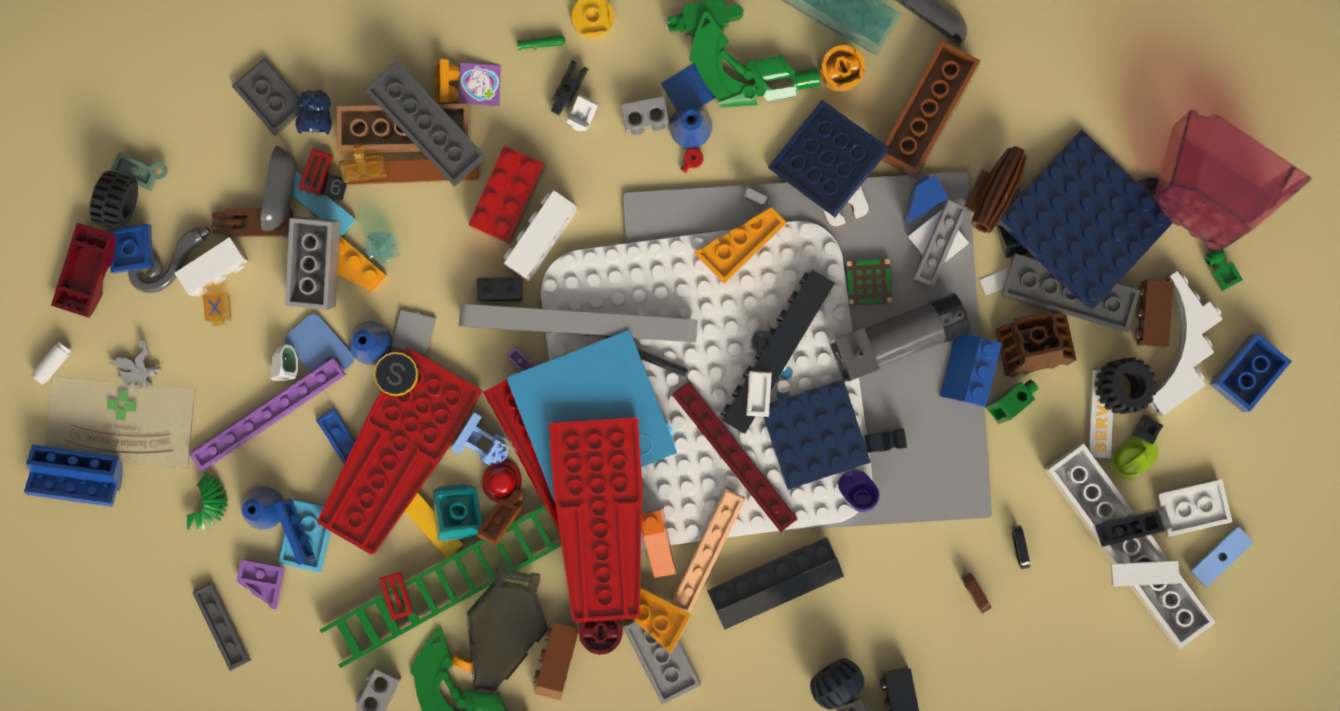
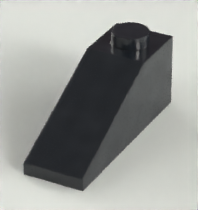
M1164 505L1101 523L1095 527L1101 546L1104 547L1165 532L1172 526Z

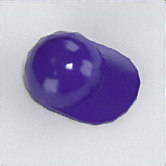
M853 470L840 477L838 489L851 508L865 513L871 511L877 505L879 490L865 472Z

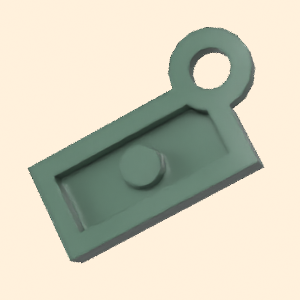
M120 152L110 169L112 172L135 178L139 186L149 191L152 190L156 179L165 178L168 172L166 165L161 162H155L151 166H147ZM157 167L162 168V173L159 175L155 173Z

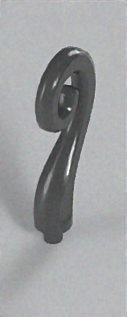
M207 226L202 229L195 227L181 237L175 248L168 270L161 278L153 282H146L141 278L139 270H134L128 273L131 284L137 290L144 293H155L167 288L176 279L175 272L182 268L188 253L196 246L206 241L205 237L211 234ZM153 255L154 267L148 272L150 278L157 277L162 269L161 262L155 255Z

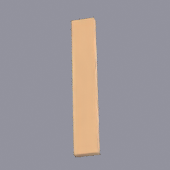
M725 488L670 601L671 604L691 613L746 499L744 496Z

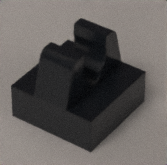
M1142 415L1132 434L1153 445L1163 425L1146 415Z

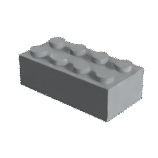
M299 216L290 218L285 306L324 310L336 307L341 220Z

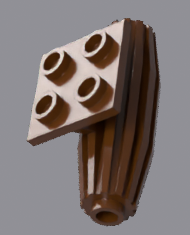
M1016 146L1007 148L991 170V173L981 170L964 205L968 207V210L974 212L971 225L978 231L991 233L996 225L1001 226L998 222L1007 211L1008 206L1017 198L1021 190L1018 186L1027 159L1023 149Z

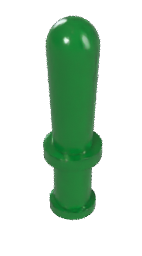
M562 35L539 39L532 37V40H517L518 51L530 48L537 50L536 48L562 46L566 40Z

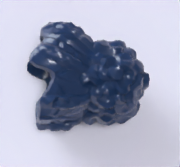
M307 90L298 97L297 107L299 111L295 124L298 133L326 132V135L330 133L332 128L329 111L331 102L327 96L328 94L322 92V90Z

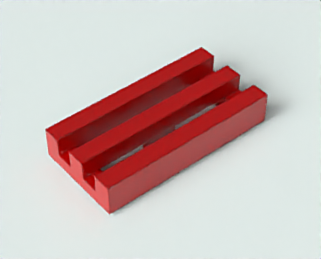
M312 149L298 190H305L307 193H314L316 196H320L326 173H328L333 160V155ZM317 155L319 156V158L314 169L313 175L311 177L309 186L305 185V183L309 175L311 166L313 164L314 158ZM326 158L327 160L317 188H313L323 159Z
M401 571L380 577L379 580L391 620L413 614L414 612ZM396 577H397V579H398L399 586H400V589H401V592H402V595H403V599H404V602H405V605H406L407 611H405V612H404V609H403V606H402V603H401V600H400V596H399V593H398V590H397V586H396V583H395V580H394V578H396ZM386 580L390 581L399 614L395 613Z

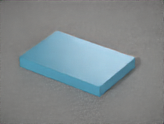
M293 499L292 502L315 559L298 565L287 536L284 534L278 563L322 572L331 531L318 524V518L324 505Z

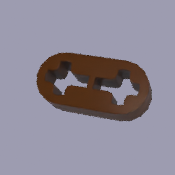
M969 573L962 577L961 580L979 611L983 614L992 609L974 576Z

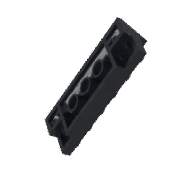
M825 537L733 577L722 584L708 589L707 592L725 630L844 577L828 537Z

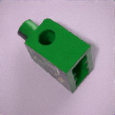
M1031 379L1025 384L1020 382L1010 387L985 408L998 424L1009 421L1035 400L1032 394L1038 390V386Z

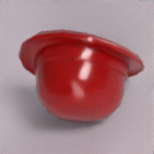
M507 459L499 465L492 463L491 466L489 465L482 477L484 493L490 500L497 503L500 499L509 498L515 489L520 491L522 485L520 469L515 463Z

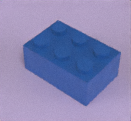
M1259 333L1250 334L1209 385L1240 411L1250 412L1292 361Z

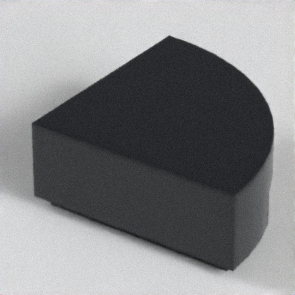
M1151 177L1137 182L1151 197L1166 184V182L1159 178Z

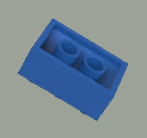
M962 335L954 339L940 397L986 407L1002 343L970 335Z

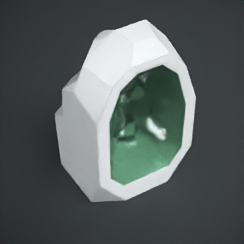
M282 344L273 354L272 364L269 366L271 380L290 381L296 379L298 358L290 344Z

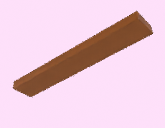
M429 159L347 163L348 185L448 181ZM478 166L462 181L479 180Z

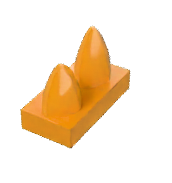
M440 59L434 63V101L437 104H449L459 100V90L449 85V82L460 80V67L449 63L447 59Z

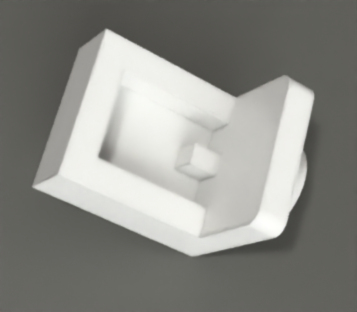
M580 94L566 123L570 124V127L574 130L586 131L591 125L599 103Z

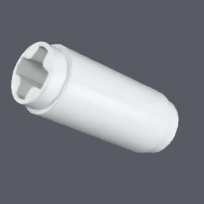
M59 341L38 364L31 376L44 385L67 359L72 350Z

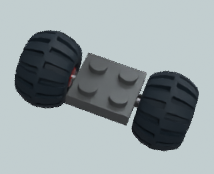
M846 658L839 659L826 666L811 679L810 690L812 696L823 708L828 710L837 709V711H868L860 698L852 700L864 687V677L861 669L853 661Z

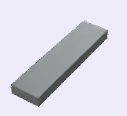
M947 199L915 272L914 280L932 288L934 287L968 207Z

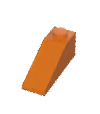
M664 509L642 513L641 528L654 578L676 574Z

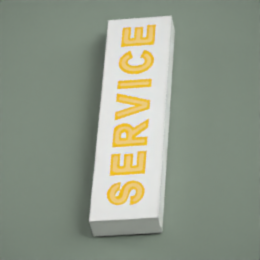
M1092 370L1088 450L1095 458H1111L1113 413L1112 410L1104 408L1105 403L1101 404L1099 402L1100 395L1096 396L1095 391H1098V387L1095 386V381L1099 380L1096 376L1102 371Z

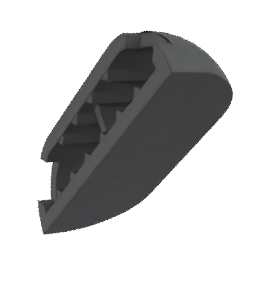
M895 0L961 47L965 42L967 36L965 20L959 13L942 1Z
M275 146L270 159L261 207V227L263 231H273V229L285 222L289 215L297 165L293 155L287 149L280 146Z

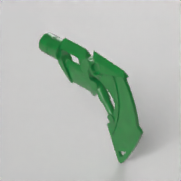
M703 12L694 35L689 60L695 63L702 80L711 93L719 100L717 104L721 108L759 105L755 97L764 96L768 101L795 97L797 90L820 87L817 67L795 71L787 64L782 54H779L777 57L755 61L754 59H749L746 66L739 60L737 61L725 50L729 41L709 12ZM705 18H707L710 23L702 28ZM723 59L733 66L732 68L746 80L754 78L755 84L743 83L730 77L722 69ZM792 77L793 86L773 90L765 83V81Z
M441 629L436 630L422 648L410 669V673L415 679L417 697L422 711H459L451 706L443 697L440 691L442 680L446 683L450 694L460 709L466 708V711H508L500 692L493 694L472 691V689L467 688L463 694L461 693L458 686L456 687L451 679L449 672H447L453 664L450 663L452 658L444 633ZM439 636L440 641L433 643L436 637Z

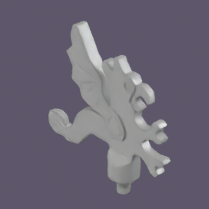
M144 340L139 342V347L143 348V351L137 355L135 362L128 357H117L116 360L109 362V364L119 366L124 370H131V372L119 371L121 375L118 378L122 379L127 387H131L129 382L137 381L136 390L138 388L142 389V382L146 384V389L149 388V385L152 386L147 377L156 375L158 371H161V367H145L144 359L148 354V347Z

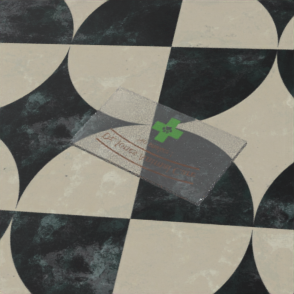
M52 377L46 446L119 456L122 463L188 469L195 390Z

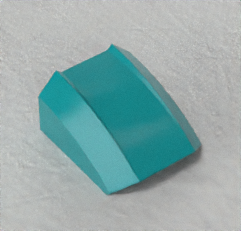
M461 484L439 486L433 490L437 539L448 541L477 537V531L483 524L477 488Z

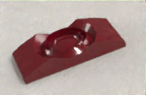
M76 224L51 306L90 318L103 295V280L106 271L114 261L116 234L84 224Z

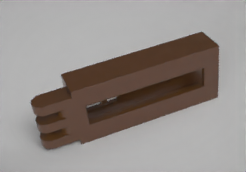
M290 208L287 220L279 227L273 229V231L262 230L261 209H225V212H213L212 217L221 218V221H212V226H221V230L214 229L212 234L225 235L227 237H289L290 218H293V209ZM233 219H247V228L233 229V225L243 226V220Z

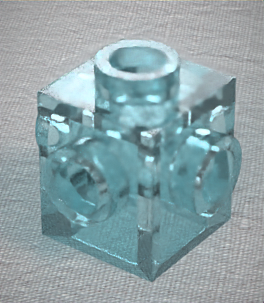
M378 230L374 231L367 237L368 240L364 242L368 247L365 249L367 255L371 260L376 259L381 266L400 254L394 246L397 242L392 234H386L383 230L381 232Z

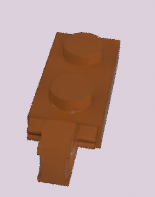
M515 489L509 498L500 499L477 531L479 538L497 546L522 509L523 492Z

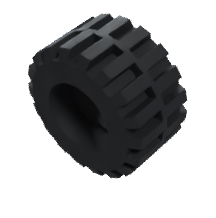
M109 170L105 171L97 181L90 201L91 221L109 228L122 230L130 221L137 203L138 184L136 179Z
M1133 357L1108 362L1107 365L1101 368L1102 372H1099L1096 376L1099 380L1095 381V386L1098 387V391L1095 392L1096 396L1100 395L1099 402L1101 404L1105 403L1104 408L1112 410V413L1127 414L1146 409L1148 403L1153 402L1152 395H1156L1157 391L1154 389V386H1157V381L1153 380L1155 374L1149 371L1151 367L1148 364L1143 365L1144 361L1141 359L1136 360ZM1123 375L1129 379L1131 384V392L1128 397L1122 392L1120 385Z

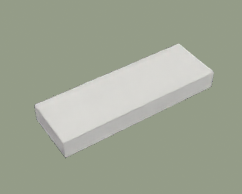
M1177 560L1110 564L1111 584L1113 587L1180 583L1179 562Z

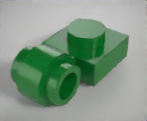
M1214 248L1204 256L1205 262L1209 267L1217 268L1211 274L1221 291L1243 280L1232 261L1227 264L1224 263L1227 257L1223 249Z

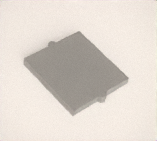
M400 310L392 347L406 350L408 347L417 353L427 355L436 318L421 315L420 312L412 313Z

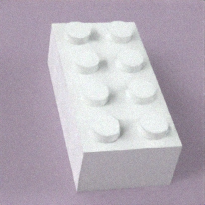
M554 190L551 195L549 193L545 195L541 202L542 208L540 211H535L530 217L528 229L526 231L523 229L516 238L518 241L514 249L510 248L504 256V259H506L504 264L527 281H530L577 212L575 204Z

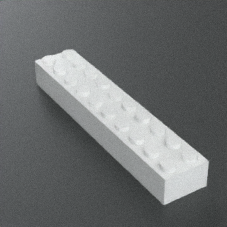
M1077 444L1043 469L1113 564L1170 561L1151 535L1104 547L1101 546L1095 526L1134 514V511L1084 444ZM1180 574V583L1130 586L1174 647L1181 649L1216 623Z

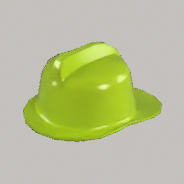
M1136 436L1129 438L1112 453L1110 458L1112 472L1117 477L1125 480L1138 477L1156 462L1158 457L1156 442L1150 445Z

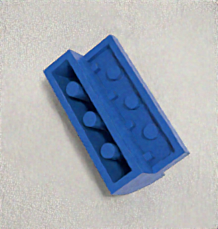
M33 444L31 446L26 462L30 471L24 489L26 495L113 507L117 490L120 491L123 476V467L119 456Z

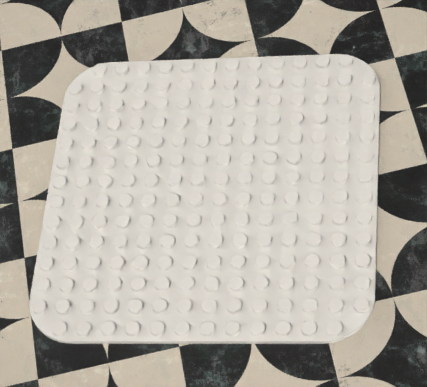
M806 221L787 222L726 284H723L694 252L728 234L731 230L575 250L555 260L544 275L541 286L542 309L698 320L696 342L633 338L637 349L688 369L684 377L642 360L663 417L675 432L671 437L677 453L641 467L642 513L664 509L671 545L700 541L725 488L746 498L727 538L779 531L672 394L687 382H690L721 421L723 416L720 413L727 403L731 405L735 398L731 396L738 384L742 386L746 379L743 377L749 365L753 367L757 361L754 358L756 352L753 351L750 345L751 337L759 331L769 332L771 328L776 329L779 324L777 321L779 314L783 309L787 311L791 304L787 302L794 290L798 292L801 287L799 283L801 277L805 272L809 273L812 269L835 282L784 368V370L787 367L792 369V377L790 379H783L779 376L770 391V403L779 400L776 395L777 391L780 393H787L789 391L790 397L843 379L828 342L853 332L843 258L840 247L834 237L817 224ZM560 332L546 333L549 361L602 341L606 337L561 334ZM759 337L757 340L760 347L766 346L765 338ZM857 378L852 381H846L845 385L866 449H868L867 441L864 437L867 433L860 381ZM756 416L745 434L721 421L798 518L785 530L839 523L850 519L858 513V511L850 507L849 503L840 493L838 481L843 474L853 470L865 472L873 481L871 463L787 490L763 416ZM641 528V549H645L646 545Z

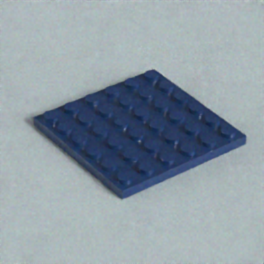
M1081 130L1008 206L1007 211L998 223L1091 311L1176 219Z

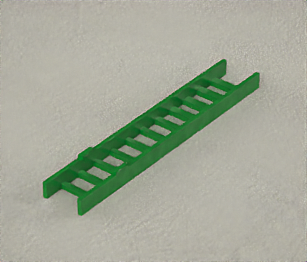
M543 506L515 521L506 531L508 533L513 530L528 558L522 560V563L514 566L502 542L499 541L497 544V548L509 568L508 571L501 575L494 576L479 546L487 541L481 540L406 581V587L414 582L416 583L432 613L420 619L412 605L414 613L407 616L411 624L400 630L396 620H391L383 594L319 629L323 633L337 625L353 656L338 664L339 668L344 667L561 547V541L555 545L552 544L537 517V514L546 510V507ZM532 518L548 549L535 556L517 526ZM472 550L476 553L490 581L477 588L460 559L461 556ZM452 561H455L471 590L459 598H456L441 570V567ZM434 571L451 600L450 603L439 609L422 580L423 577ZM397 586L403 609L407 611L400 586ZM376 604L392 635L383 640L380 639L365 609ZM354 615H357L372 643V646L363 651L345 621Z

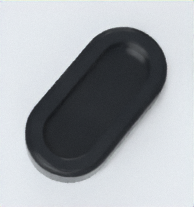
M1013 526L1011 531L1018 565L1022 570L1030 568L1022 526Z

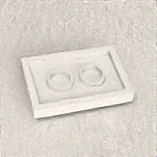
M1222 479L1156 494L1159 507L1165 505L1172 526L1165 531L1167 537L1232 522Z

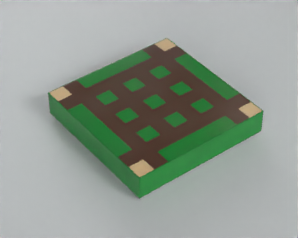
M890 259L846 261L848 305L892 303Z

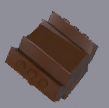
M1051 311L1015 318L1013 323L1004 324L996 329L998 342L1002 343L1000 353L1006 376L1015 377L1020 373L1029 374L1046 368L1054 369L1060 364L1069 365L1077 360L1066 314H1052Z

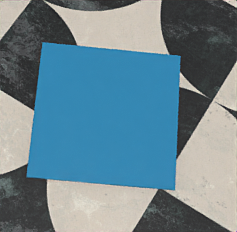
M630 330L506 378L554 501L549 423L638 417L639 435H646L639 437L640 453H647L640 454L641 467L677 453Z

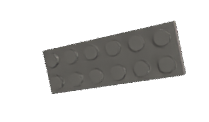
M397 60L364 89L454 187L487 158Z
M1014 254L1001 295L1128 332L1141 290L1116 284L1103 300L1090 311L1038 260Z

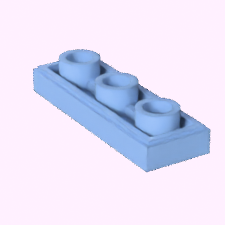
M1236 526L1190 572L1204 587H1208L1254 542L1239 526ZM1220 553H1223L1222 560H1219L1218 558Z

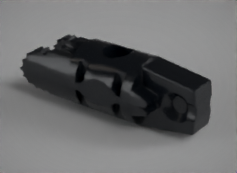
M573 60L569 64L552 97L555 103L551 112L558 116L561 114L564 106L569 108L589 70L584 66L576 81L570 78L577 63ZM570 86V92H564V88Z

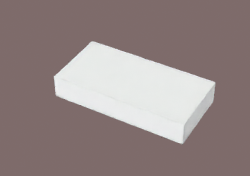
M749 371L746 415L769 417L772 373Z

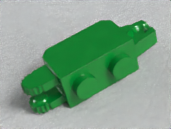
M707 0L686 4L682 9V13L667 18L669 32H685L686 35L691 34V37H694L702 14L707 11L723 32L728 27L729 22L742 18L744 9L739 4L726 6L723 0ZM705 18L702 28L710 23L707 18Z

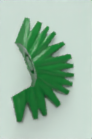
M208 472L203 475L197 484L201 491L203 506L201 511L187 515L188 530L194 520L196 521V530H199L200 525L202 530L205 529V519L208 520L212 527L214 523L211 516L220 521L221 518L219 516L224 517V514L220 511H227L220 508V506H228V504L223 503L228 501V498H216L226 491H216L222 486V483L216 485L219 479L213 482L215 479L214 475L207 480Z

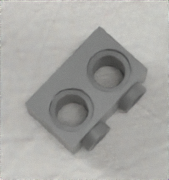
M664 96L621 104L626 132L631 133V135L643 134L646 129H653V131L666 129L665 126L669 125ZM659 110L663 115L660 119L654 120L650 117L651 112ZM633 114H638L641 117V121L637 124H632L629 121V117Z
M377 667L374 671L370 670L365 679V682L368 683L365 690H360L355 699V702L358 703L355 709L359 711H386L401 677L380 667ZM378 677L386 679L387 686L385 688H380L377 685L376 680ZM368 697L376 699L377 706L375 708L367 705Z

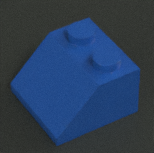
M926 175L914 184L915 188L911 191L904 218L905 224L915 220L949 198L936 175L931 178L929 175Z

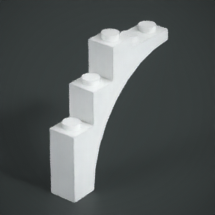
M1178 271L1165 277L1166 281L1173 282V293L1180 313L1181 335L1176 359L1168 375L1158 388L1155 389L1157 391L1156 395H1152L1153 402L1149 403L1158 416H1164L1206 386L1203 382L1204 376L1193 367L1214 353L1211 348L1213 347L1211 341L1206 336L1203 337L1202 334L1223 320L1217 305L1211 302L1201 304L1200 296L1195 291H1191L1187 285L1189 283L1187 278L1182 273L1179 274Z

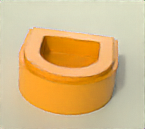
M454 654L450 662L454 666L469 672L475 664L474 661L458 654Z

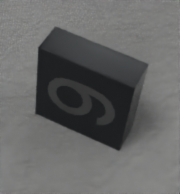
M326 173L321 194L343 201L348 180Z

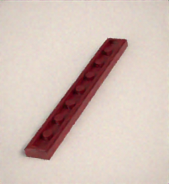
M687 382L673 393L672 396L777 529L782 532L794 523L798 518L692 384Z

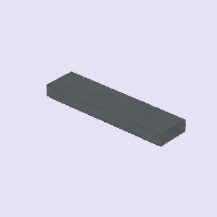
M214 582L193 591L195 600L229 671L251 661Z

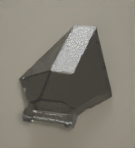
M498 566L495 571L494 582L466 612L473 688L476 691L495 694V690L503 680H508L527 657V651L534 642H539L547 632L548 626L536 593L540 583L539 573L532 572L527 574L506 570V567ZM506 578L516 581H522L529 583V585L527 587L522 584L507 582L504 580Z

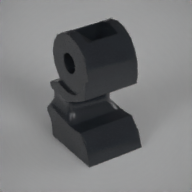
M904 428L896 429L892 432L884 431L864 436L867 441L868 453L888 451L892 448H907Z

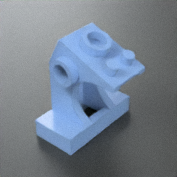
M474 412L451 450L461 454L465 446L482 455L480 460L490 466L492 463L499 465L508 455L510 446L505 444L507 439L497 433L493 436L478 427L483 416ZM482 435L493 442L487 452L476 446Z

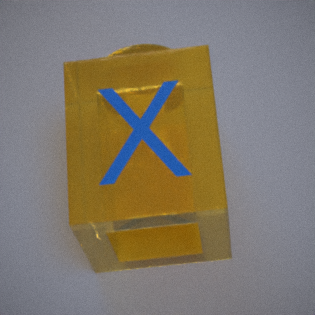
M229 294L203 295L206 322H212V326L226 325L225 321L232 320Z

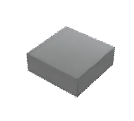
M747 188L744 194V198L760 206H764L767 196L750 188Z

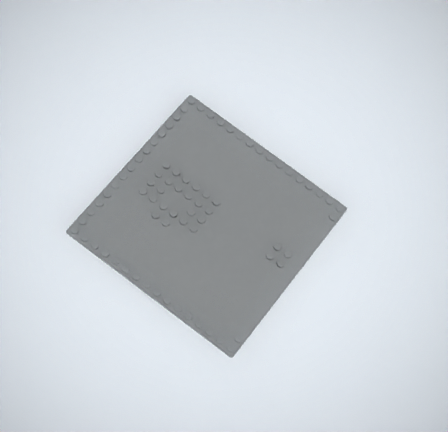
M967 172L919 174L917 179L909 175L868 177L861 185L869 208L867 214L855 219L853 206L847 203L839 212L844 217L846 224L833 227L827 222L822 208L788 183L627 192L623 195L626 243L732 230L771 207L786 222L806 221L817 224L827 230L840 247L846 286V261L890 259L892 303L849 305L853 331L867 328L926 305L930 301L955 293L962 302L969 319L970 333L967 335L980 337L971 211L967 209L959 227V231L969 244L943 264L933 288L913 279L922 255L909 240L908 236L939 211L943 210L947 200L908 224L904 222L910 194L915 188L914 184L926 175H929L930 178L936 175L949 196L948 199L965 205L970 195L969 175ZM747 188L767 196L764 206L744 198ZM954 340L925 349L882 366L880 370L859 377L867 435L884 431L892 432L893 430L904 428L907 448H892L888 451L869 453L872 479L879 490L877 505L871 511L865 513L858 512L850 519L839 523L788 530L991 517L985 407L940 397Z

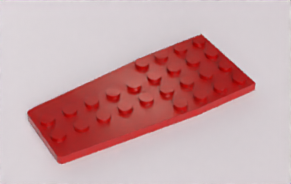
M408 347L403 354L411 357L417 366L419 373L416 385L410 392L401 396H392L383 391L380 392L318 518L320 526L369 554H375L451 447L483 390Z
M638 417L549 423L553 491L572 619L574 622L638 618L640 615L642 472Z

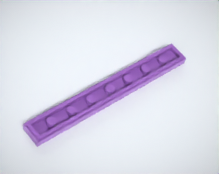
M335 357L331 358L189 453L190 457L200 472H203L347 374Z

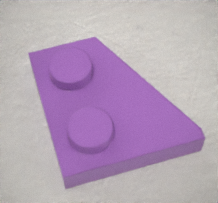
M241 559L237 582L243 587L248 588L257 598L270 605V608L277 609L285 567Z

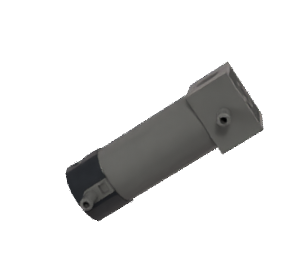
M951 293L946 297L930 301L928 304L867 328L855 330L828 342L842 378L846 382L880 370L882 366L943 342L946 343L959 336L967 335L970 333V324L959 297L955 293Z

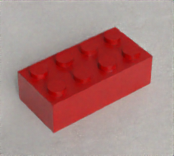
M504 146L469 222V226L511 245L546 167L545 164Z

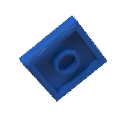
M150 224L124 227L122 230H108V232L116 234L114 261L110 265L111 273L116 274L154 267Z

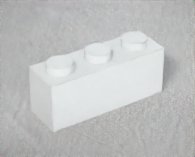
M229 237L176 271L175 275L188 295L199 297L208 291L207 288L212 284L218 285L226 280V275L232 271L236 273L242 270L248 260L236 241Z

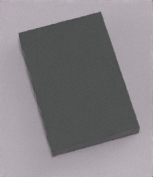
M265 58L232 86L275 136L297 118L299 111L297 107L298 96Z

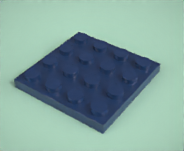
M821 100L768 168L835 218L890 149L856 123Z
M844 379L770 403L769 417L763 418L787 490L871 463Z

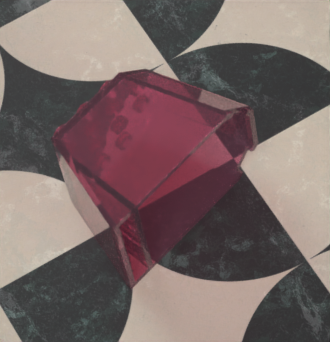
M1190 110L1173 126L1155 199L1163 213L1170 218L1173 224L1182 226L1188 230L1191 236L1206 242L1209 248L1221 251L1255 229L1304 187L1312 177L1219 115L1212 114L1210 117L1197 115L1198 112L1196 110Z

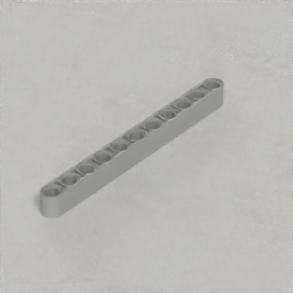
M460 304V327L544 333L560 332L561 334L612 337L630 330L634 339L696 342L698 320Z

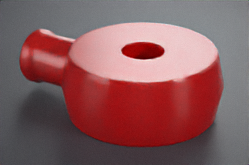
M696 148L687 150L683 157L685 164L680 169L686 173L689 168L695 169L700 167L704 161L703 153Z

